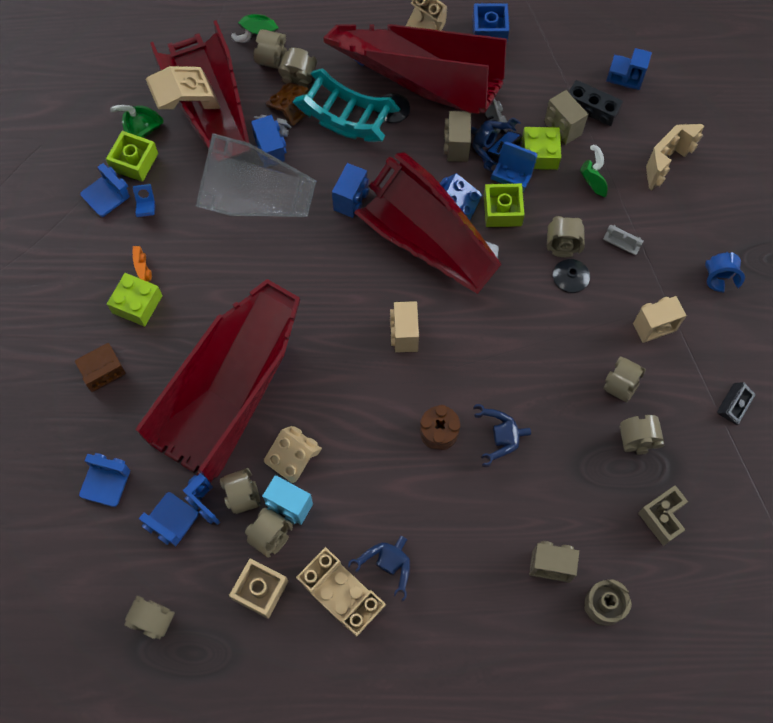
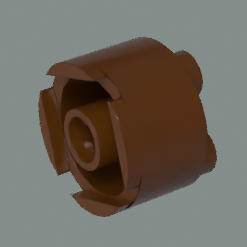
M438 405L428 409L423 414L420 423V436L423 443L431 449L446 450L455 444L460 430L458 415L445 405Z

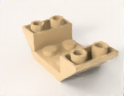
M412 0L411 4L415 8L406 26L433 30L443 29L447 13V6L439 0Z
M169 66L146 78L158 109H174L179 101H201L204 109L220 108L212 86L201 67Z
M676 125L654 147L646 166L650 190H653L656 186L660 187L666 179L665 176L670 170L669 165L671 163V159L667 155L670 156L674 151H677L685 157L689 152H694L698 146L697 143L703 136L701 132L704 125Z
M326 547L296 577L318 602L356 636L386 606L374 592L369 591L344 568L340 560Z

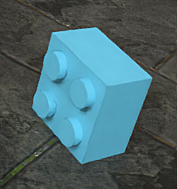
M276 475L263 494L265 505L268 506L267 509H272L286 516L285 519L294 525L296 522L302 525L313 506L310 493Z

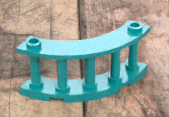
M323 68L310 73L316 79L308 94L295 97L293 101L302 112L309 117L312 115L320 120L319 124L348 138L356 139L360 137L368 142H378L384 139L385 135L380 130L383 121L388 113L400 111V108L390 97H370L357 93L337 82ZM321 85L332 92L323 108L313 101ZM337 96L348 102L340 117L328 112ZM355 105L366 109L358 123L347 121ZM373 111L380 112L374 124H366Z

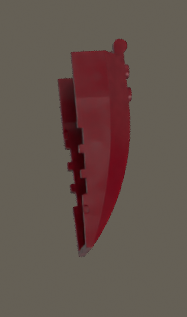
M215 20L213 21L215 33L204 43L198 33L186 40L174 44L172 42L168 43L167 46L170 54L158 53L153 41L150 42L160 71L169 66L201 67L207 76L220 108L204 109L201 101H179L178 105L218 163L249 152L251 147L230 52L218 22ZM196 43L198 44V45H196V46H193V47H190V48H187V49H184V50H181V51H178V52L175 51V50H178V49H181V48H184V47H187V46H190V45H193V44H196Z
M405 152L397 153L394 156L400 161V164L392 157H388L386 165L376 179L369 184V188L377 196L365 208L358 209L354 213L382 237L399 247H403L415 257L421 258L430 266L436 267L443 274L454 278L455 281L478 294L502 264L467 216L432 174ZM393 168L395 170L394 173L391 175L389 180L381 189L379 185L382 183V181L387 176L389 171Z

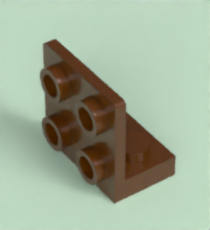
M287 83L282 86L278 93L272 95L265 104L267 107L282 111L289 125L294 126L306 114L293 101L295 97L306 95L310 90L307 87Z
M109 343L75 360L83 376L82 379L91 392L126 374Z

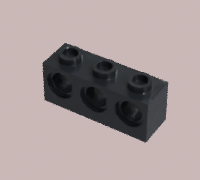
M575 80L569 90V94L587 112L588 117L612 126L620 112L623 100L578 80Z

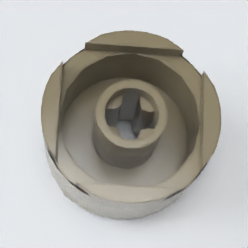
M260 30L256 38L258 46L254 48V62L259 65L279 69L284 51L287 50L284 47L286 34Z
M290 48L289 51L285 50L278 69L284 83H298L300 86L308 87L313 77L310 73L315 70L317 65L316 58L314 56L311 58L308 56L309 52L300 48Z
M554 217L547 227L548 251L551 250L552 254L558 257H572L573 253H581L585 247L582 220L580 218Z
M620 356L615 364L614 372L610 371L603 389L627 403L640 384L639 377L643 378L646 369Z
M645 415L646 419H639L638 416H635L620 423V432L625 452L636 451L638 455L648 453V449L664 447V439L658 416Z
M249 468L220 478L221 487L227 494V497H224L225 504L228 509L231 508L233 514H239L260 507L258 503L261 502L256 482L249 478V476H252Z
M263 508L255 523L250 524L245 531L247 543L269 558L271 557L270 553L276 554L284 546L289 538L287 535L288 529L292 531L293 525L274 510Z
M603 580L596 583L586 594L585 612L597 624L611 626L618 623L628 615L631 609V600L627 588L616 580ZM606 599H609V600H610V601H609V604H610L609 607L605 605V604H606V602H605Z
M136 595L125 618L126 622L124 625L134 630L143 629L145 630L144 635L154 639H161V637H164L175 612L151 600L146 601L143 597Z

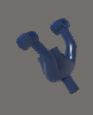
M515 118L509 119L508 122L488 120L479 129L471 127V134L475 135L472 146L484 160L485 169L493 172L491 167L494 164L497 165L482 149V147H491L495 142L497 131L493 128L517 131L515 125L521 124L520 121Z
M476 404L473 407L474 410H481V413L474 415L476 418H481L484 415L502 421L499 425L493 426L495 445L504 447L491 454H483L481 458H488L490 461L483 463V467H489L493 460L517 450L519 447V437L531 435L530 428L518 429L515 420L499 410L486 409L481 404Z
M400 536L395 545L381 542L369 548L357 560H350L348 569L351 564L356 563L358 568L355 573L359 572L360 566L379 553L376 565L385 572L394 575L402 567L399 586L394 593V597L398 592H403L404 597L401 601L403 602L407 596L405 588L410 571V559L402 551L407 539Z

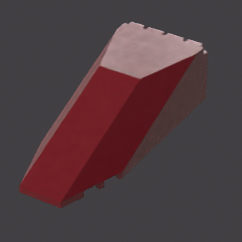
M356 24L336 25L323 37L325 44L419 96L470 113H485L503 86L502 80L505 79L507 39L393 24H388V29H374V24H370L369 29H356Z
M268 279L250 291V295L241 302H235L233 308L225 314H219L135 429L146 443L161 453L168 447L165 455L177 463L184 457L181 465L193 473L198 469L197 475L203 474L210 483L219 476L278 369L284 357L300 303L298 296Z

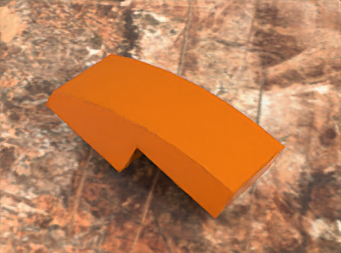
M133 246V263L138 277L147 282L151 281L152 272L147 267L146 254L143 253L140 246Z

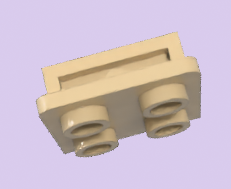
M290 426L280 431L264 462L288 481L294 483L300 477L310 458L318 455L322 448L317 445L318 443L314 439L304 436L300 429Z

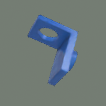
M151 184L133 186L137 203L136 217L154 215L155 199ZM144 189L149 192V195L146 198H142L138 192Z

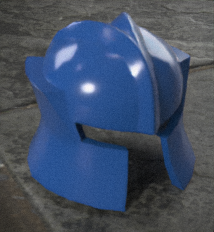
M725 252L712 256L710 260H706L705 266L709 273L707 285L709 288L724 293L725 281L716 277L729 279L734 274L733 281L737 288L743 284L745 275L740 270L741 259L738 255L732 252Z

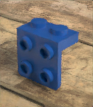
M504 142L499 162L492 173L491 179L502 184L522 183V191L524 192L531 179L537 153L515 144Z
M102 163L97 167L102 177L80 193L81 197L100 217H104L130 197L126 189L128 187L127 183L122 178L118 179L116 177L117 174L112 167L108 168Z
M457 173L443 178L440 185L470 220L482 197L481 192Z
M95 453V455L87 454L85 462L90 467L79 496L82 499L116 507L131 470L127 467L125 461L114 458L109 460L106 459V456Z
M203 474L195 475L188 481V486L183 490L187 495L185 499L196 511L200 508L199 513L210 524L214 522L218 525L220 521L200 502L213 486Z
M168 492L150 515L143 512L139 520L143 523L141 526L149 533L154 531L159 535L158 539L164 544L168 545L171 543L176 547L196 521L199 513L177 496Z

